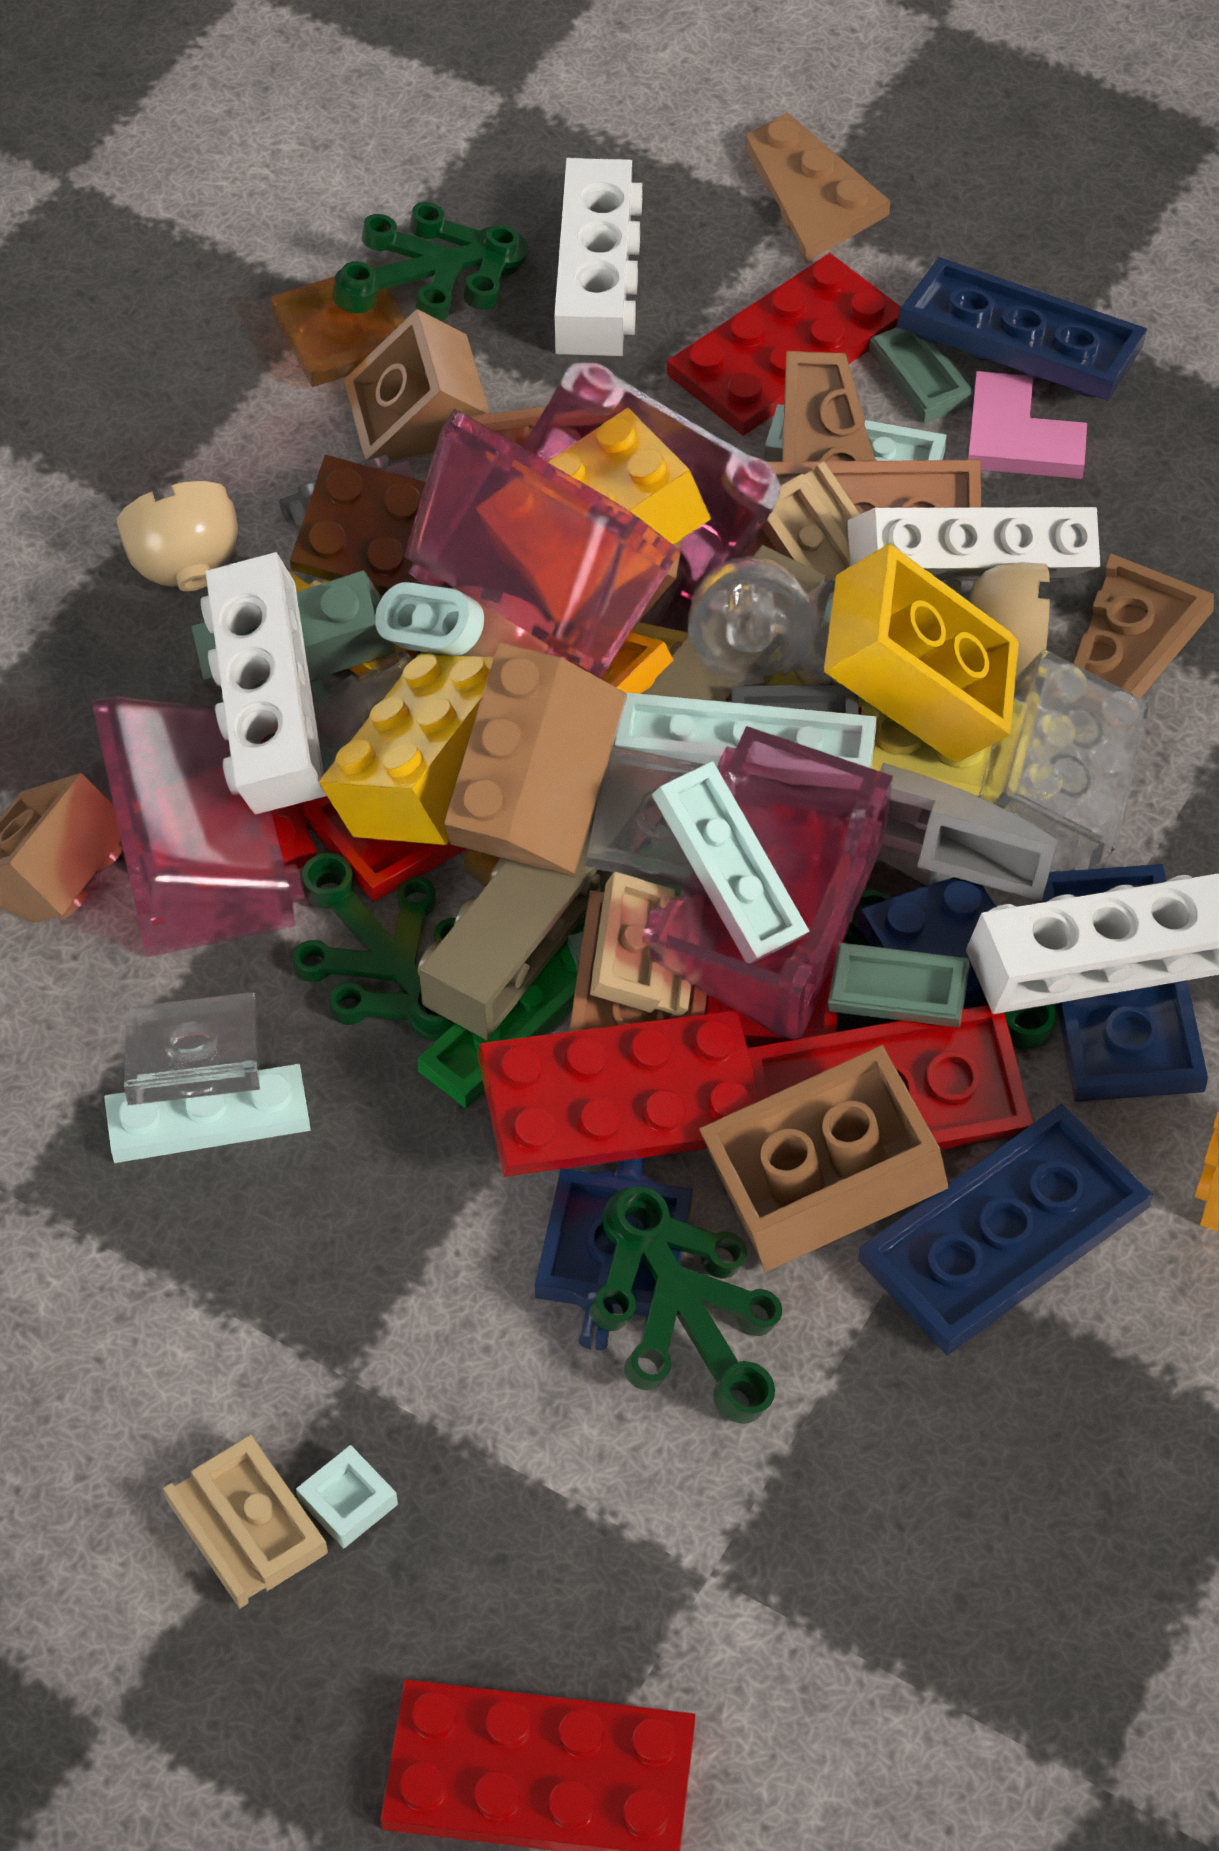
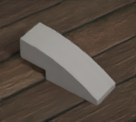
M883 763L873 784L861 835L863 840L920 855L917 867L1037 901H1042L1058 843L1057 839L1030 822L989 801L925 775Z

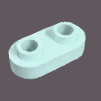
M402 582L390 588L380 600L375 615L377 631L384 639L404 649L438 655L460 656L468 652L478 641L484 626L483 609L471 597L455 589Z

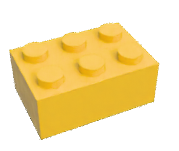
M628 407L478 509L502 559L559 623L711 519L690 469Z
M889 543L836 575L823 672L956 764L1011 734L1019 642L1009 630Z
M418 654L415 659L405 666L402 676L384 699L372 708L369 718L351 741L338 751L335 761L318 782L353 837L446 845L449 842L444 822L494 657Z

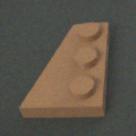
M788 112L746 134L745 149L767 191L772 192L781 209V218L787 229H791L799 243L798 250L805 263L889 215L890 200Z
M787 351L785 361L782 462L877 461L874 458L864 415L846 354Z
M1111 553L1106 566V578L1102 590H1098L1093 604V617L1087 633L1082 636L1066 684V702L1119 725L1213 613L1214 594Z

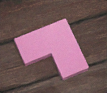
M977 371L968 460H980L981 470L1082 479L1085 464L1087 423L1030 418L1033 378L1026 375Z

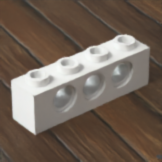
M566 158L554 315L556 354L623 356L624 335H635L636 301H626V294L637 295L638 261H629L628 258L629 255H639L640 221H631V216L642 215V183H632V160Z
M1097 507L873 508L847 520L850 566L890 543L937 579H978L986 570L993 567L1018 562L1047 564L1049 578L1072 577L1100 567Z
M277 552L205 571L209 596L201 598V609L206 626L210 633H214L216 648L208 651V660L214 681L222 688L223 702L216 704L215 711L221 734L225 740H229L231 757L223 759V770L230 792L233 795L240 794L255 815L327 796L318 782L324 775L296 586L293 578ZM258 627L254 632L246 635L251 629ZM267 679L263 685L253 689L258 682ZM275 733L269 741L259 744L264 737Z
M1219 874L1194 878L1189 875H1180L1164 883L1140 887L1120 885L1104 893L1080 897L1066 894L1043 903L1019 907L1005 904L997 906L988 912L981 913L966 952L992 1014L1219 975Z

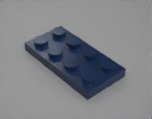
M938 257L900 308L896 326L897 328L914 333L924 341L940 342L966 351L976 359L992 360L1018 369L1022 374L1030 378L1046 379L1072 388L1082 396L1098 397L1109 401L1142 349L1148 329Z
M1163 864L1050 872L1042 901L1037 902H1047L1052 898L1066 894L1080 897L1104 893L1120 885L1140 887L1166 882ZM1188 980L1056 1003L1075 1102L1205 1092L1208 1075Z
M1060 1104L950 1182L948 1189L929 1197L860 1246L858 1261L948 1356L1150 1207L1153 1193L1063 1104Z

